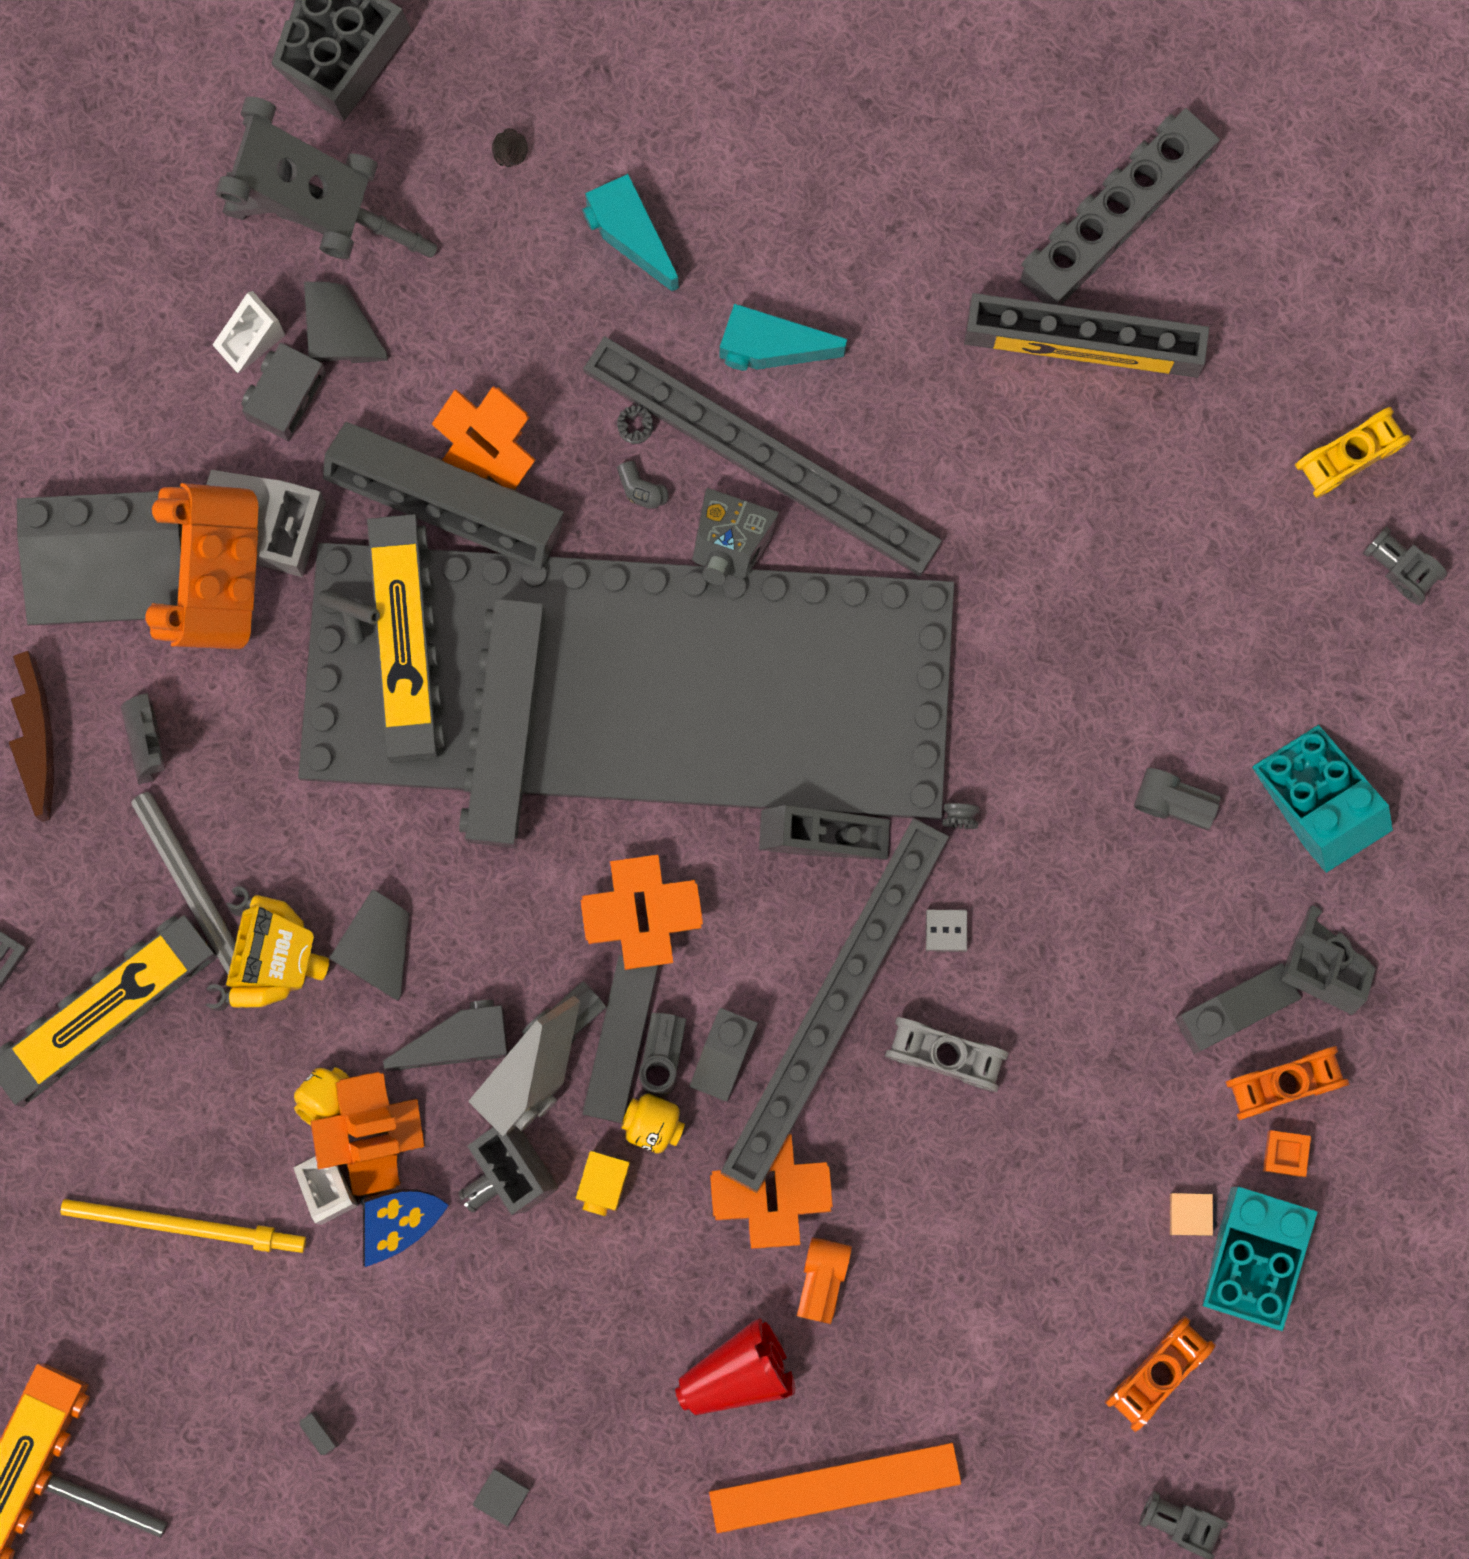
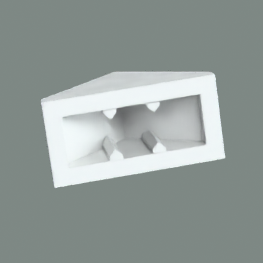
M251 291L246 294L213 343V346L233 369L240 373L283 338L285 334L279 320L258 296Z
M315 1156L294 1167L311 1217L316 1224L322 1225L358 1206L339 1166L318 1170Z

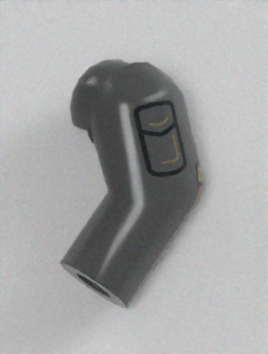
M635 461L625 462L616 467L626 497L631 503L648 509H655L667 503L669 498L667 488L662 484L655 485L641 480Z

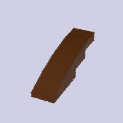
M29 651L14 655L13 659L26 693L11 698L24 736L9 741V745L34 815L44 822L50 820L54 786L53 734L47 696L36 658Z

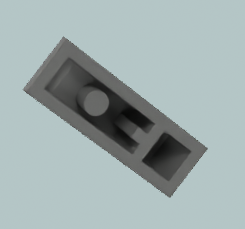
M789 805L761 810L759 850L794 855L887 860L890 820Z
M1283 963L1175 1018L1194 1055L1302 999L1295 987L1281 981L1284 970Z
M494 1000L470 1002V1009L460 1010L383 1060L384 1069L386 1071H396L505 1058L509 1052L504 1008L502 1006H494Z

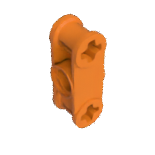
M1337 1046L1303 1056L1302 1059L1262 1072L1260 1070L1225 1081L1227 1088H1232L1240 1111L1237 1114L1238 1121L1273 1110V1107L1313 1094L1317 1096L1350 1085L1348 1079L1343 1078L1335 1056L1338 1052ZM1283 1072L1291 1074L1296 1081V1088L1292 1094L1285 1093L1279 1086V1077Z
M1187 1316L1180 1319L1170 1329L1156 1349L1130 1376L1116 1387L1105 1401L1108 1407L1114 1406L1131 1422L1130 1428L1134 1432L1142 1428L1151 1419L1162 1402L1216 1347L1212 1340L1207 1342L1189 1325L1190 1319ZM1157 1362H1162L1169 1368L1170 1377L1163 1386L1156 1384L1151 1377V1369ZM1127 1399H1129L1137 1408H1135Z

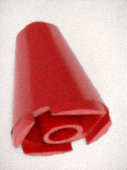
M762 1318L751 1322L680 1376L679 1387L675 1388V1393L684 1411L690 1409L694 1415H701L786 1399L795 1395L796 1388L792 1371L784 1374L785 1368L782 1360L787 1359L780 1341L767 1322L762 1323Z

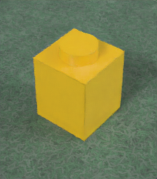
M590 1151L576 1196L577 1200L584 1202L582 1210L605 1217L608 1209L617 1211L630 1163Z

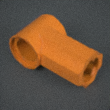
M817 1237L811 1238L803 1272L806 1273L797 1311L798 1317L831 1324L838 1300L840 1283L845 1280L852 1246Z

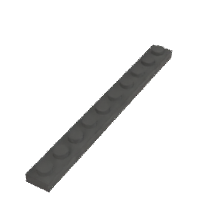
M605 336L583 368L584 373L634 404L641 406L643 409L645 408L652 415L918 576L922 575L941 544L942 540Z
M914 818L912 819L721 1170L723 1176L755 1193H758L947 844L949 836Z

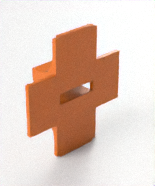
M493 386L478 408L455 389L432 422V425L453 443L442 460L464 471L475 473L486 480L490 476L499 485L515 490L536 461L516 442L523 433L521 432L522 428L530 418L527 415L528 413L499 387Z
M658 855L610 861L614 891L584 895L582 900H580L586 941L588 940V944L621 941L625 970L673 963L670 934L701 929V924H703L698 885L695 884V880L662 884ZM644 892L649 924L648 932H639L634 893Z
M374 1072L339 1079V1082H335L340 1115L310 1121L317 1169L347 1164L352 1195L356 1196L396 1188V1186L400 1185L397 1154L424 1147L418 1099L389 1104L384 1073ZM387 1132V1135L349 1142L348 1134L358 1138Z
M789 1134L770 1171H775L777 1211L768 1212L765 1180L758 1193H755L723 1176L721 1170L712 1171L710 1180L713 1217H715L716 1221L749 1218L751 1249L799 1246L798 1215L831 1212V1208H833L830 1168L827 1166V1162L794 1165L792 1134Z

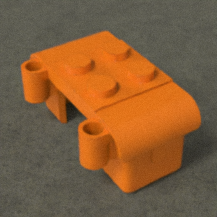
M181 483L180 487H163L160 489L158 500L152 506V515L157 523L182 524L178 604L152 603L146 611L145 619L150 627V635L153 639L171 641L172 647L242 649L248 643L254 608L259 508L257 497L252 490Z

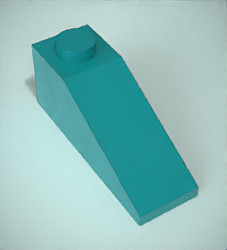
M626 174L585 193L587 207L583 208L582 212L591 231L598 228L603 240L670 291L678 289V275L629 175Z
M734 304L719 347V358L725 359L727 366L740 371H746L748 367L758 370L844 357L846 352L847 339Z

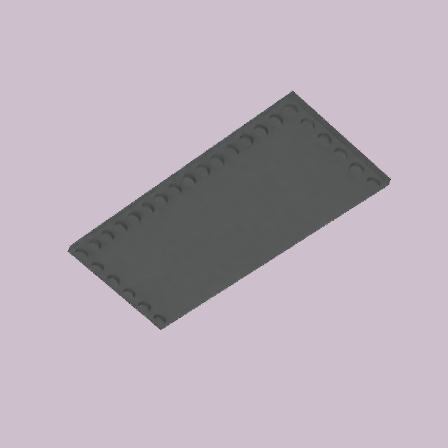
M318 543L298 779L301 781L464 791L467 768H474L476 754L475 752H469L471 729L479 728L481 714L474 712L475 694L477 688L484 689L485 673L479 672L480 654L482 648L489 649L490 633H484L486 609H494V600L496 598L541 603L545 609L523 794L768 809L789 805L854 815L941 820L954 582L752 569L745 578L740 579L728 574L723 584L715 585L704 579L702 572L705 566L548 557L540 570L504 554L421 550L422 565H429L432 588L425 589L426 605L433 604L435 628L428 629L429 644H436L438 668H431L432 683L440 684L442 707L435 708L436 724L443 723L445 747L438 748L439 759L390 763L386 754L376 624L361 621L365 640L357 645L349 642L342 613L322 606L318 602L319 594L323 590H328L374 608L369 546Z

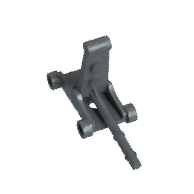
M245 97L240 114L244 118L242 124L246 126L233 170L232 172H227L226 176L220 177L215 193L219 198L225 200L222 211L225 215L244 220L249 215L275 213L282 219L299 223L323 234L319 249L327 255L340 259L350 258L354 245L351 235L355 222L372 230L376 235L381 234L408 247V250L412 252L416 251L429 258L434 256L437 250L436 243L423 238L420 233H413L388 221L385 216H378L360 207L367 183L374 180L378 167L376 161L360 154H348L346 163L343 164L272 124L276 112L274 104L258 97ZM314 175L321 179L323 189L309 182Z

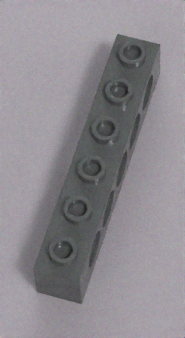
M1187 108L1177 117L1173 114L1166 117L1156 129L1159 135L1150 144L1145 140L1140 143L1129 157L1132 162L1123 171L1119 167L1114 169L1102 184L1105 189L1096 198L1092 194L1087 196L1075 211L1078 216L1069 225L1065 221L1060 223L1048 237L1051 242L1042 251L1038 248L1033 250L1023 261L1021 266L1024 269L1020 282L1043 303L1062 305L1215 152L1220 139ZM1166 148L1174 149L1178 152L1180 158L1169 160L1163 156L1161 150ZM1138 175L1148 176L1152 180L1153 185L1142 187L1136 183L1134 177ZM1119 202L1124 205L1126 212L1115 214L1109 210L1107 204ZM1083 229H1093L1100 238L1096 241H1087L1081 236L1080 231ZM1059 255L1066 256L1072 261L1073 266L1060 268L1054 263L1053 258Z

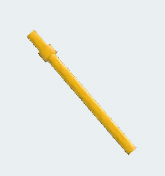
M63 1199L61 1205V1215L253 1245V1249L271 1252L273 1248L304 1253L306 1247V1237L275 1232L273 1227L258 1225L256 1229L69 1199Z

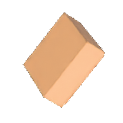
M1171 1193L1170 1235L1212 1236L1213 1194Z

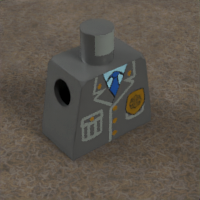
M707 488L699 517L692 557L695 563L705 566L702 572L704 579L711 584L720 585L725 582L728 574L740 579L747 577L772 539L779 512Z

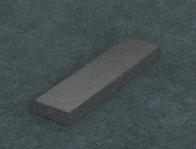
M618 956L583 1109V1115L622 1124L659 965L625 970L623 956Z

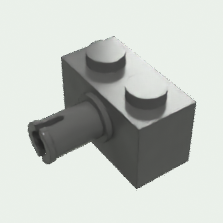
M492 1127L467 1146L485 1173L459 1191L461 1201L466 1198L470 1199L464 1205L471 1212H476L479 1207L497 1194L511 1215L527 1212L559 1189L523 1131H520L517 1127L504 1136Z

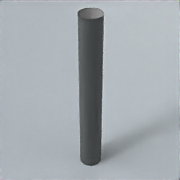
M55 1475L51 1477L47 1485L46 1491L159 1538H162L168 1525L166 1521Z

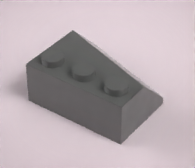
M295 0L290 18L285 21L271 64L311 102L340 120L345 121L411 29L403 9L388 0Z

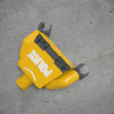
M240 886L232 889L234 895L245 898L239 905L226 903L232 914L242 916L226 986H230L232 989L227 991L216 984L208 986L207 991H220L222 998L217 1004H205L207 1007L214 1011L226 1009L229 1003L234 1008L264 1007L285 1000L291 991L301 989L305 976L321 981L325 978L329 967V959L310 953L314 934L304 928L303 920L286 902L260 895H255L251 898L247 890Z

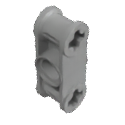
M901 1017L896 1018L895 1024L898 1028L891 1050H886V1058L950 1076L987 1091H998L997 1077L1002 1061L1008 1059L1009 1052L987 1044L971 1042L943 1033L913 1020ZM909 1034H911V1038H910V1041H909L907 1050H905V1047H906V1044H907V1041H908V1038H909ZM941 1044H949L956 1050L957 1060L952 1066H945L938 1060L937 1049Z

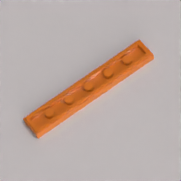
M947 1443L709 1491L716 1533H722L961 1485L954 1445L953 1443Z

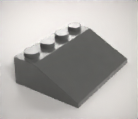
M159 491L17 498V538L28 626L146 620V611L152 603L178 604L182 524L157 523L154 519L152 506L158 500Z

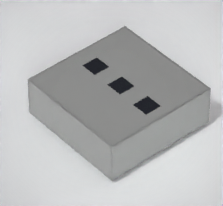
M926 910V951L966 952L967 910Z

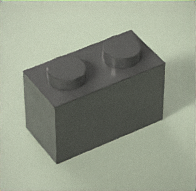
M280 342L275 352L271 350L266 355L261 365V372L263 374L256 386L253 384L249 386L243 396L241 405L244 407L242 412L247 421L289 442L325 378L326 371L322 363Z

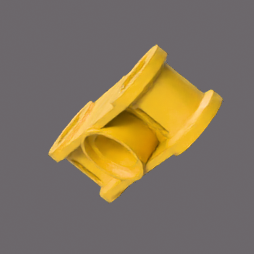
M1387 407L1373 415L1362 425L1328 445L1317 448L1295 464L1296 469L1303 470L1314 487L1313 495L1315 498L1329 493L1348 478L1380 459L1391 456L1412 441L1410 435L1403 434L1392 417L1394 411L1391 407ZM1345 446L1356 447L1361 453V459L1357 460L1349 457Z

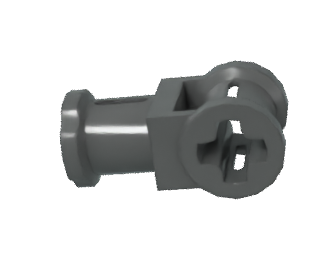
M1386 526L1363 554L1367 557L1372 555L1389 570L1385 577L1394 584L1395 588L1404 597L1416 605H1422L1426 599L1424 595L1437 580H1444L1447 572L1435 558L1422 552L1414 544L1409 550L1390 535L1391 529ZM1424 574V578L1417 583L1416 580Z
M1156 1491L1151 1492L1139 1520L1140 1526L1145 1528L1150 1525L1169 1534L1168 1539L1178 1543V1546L1206 1559H1214L1215 1555L1212 1553L1221 1530L1227 1529L1229 1524L1196 1507L1193 1509L1184 1504L1181 1507L1161 1499L1160 1493ZM1158 1512L1172 1517L1173 1521L1158 1516Z

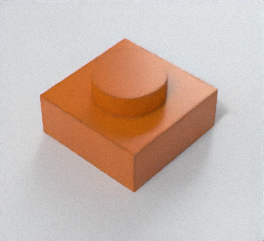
M1269 1130L1263 1172L1306 1177L1311 1136Z

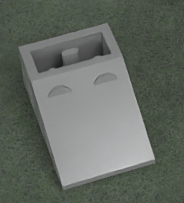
M211 470L206 485L250 489L257 497L259 508L256 565L303 577L326 504L321 492L285 481Z

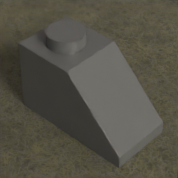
M719 1008L689 1087L727 1102L758 1023Z

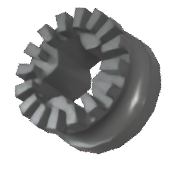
M631 405V407H626L624 411L620 412L617 419V427L620 437L624 441L631 444H640L651 436L653 431L652 418L645 408ZM638 416L642 417V426L645 428L643 432L636 430L633 434H629L628 424L625 421L628 418L635 420Z
M960 803L944 804L943 810L947 812L948 816L946 819H943V826L957 828V824H959V829H962L963 825L965 829L978 828L979 822L975 821V815L979 813L980 807Z

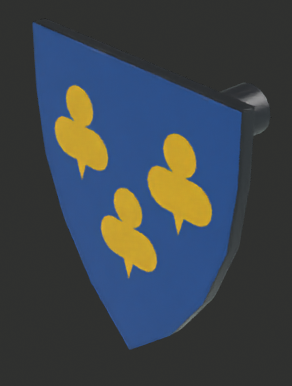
M398 1189L376 1196L373 1193L362 1195L360 1204L363 1206V1266L367 1267L384 1261L414 1244L436 1224L449 1206L448 1203L433 1193L418 1189Z

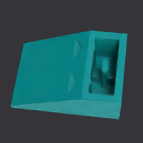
M1319 725L1252 766V769L1305 849L1325 873L1393 831L1389 805Z
M1231 1187L1218 1231L1202 1306L1283 1331L1318 1211L1242 1187Z

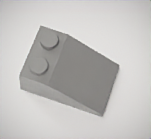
M575 996L536 1020L468 1101L502 1136L516 1127L520 1131L524 1130L537 1116L541 1118L557 1102L553 1095L564 1083L580 1001Z

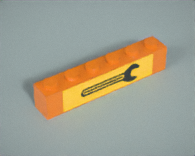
M45 1363L36 1365L0 1439V1559H13L15 1550L11 1549L10 1546L16 1534H23L29 1526L34 1511L30 1510L29 1507L36 1494L42 1496L53 1474L47 1470L54 1456L61 1457L71 1438V1434L66 1431L73 1417L77 1419L81 1417L90 1396L85 1394L89 1384Z

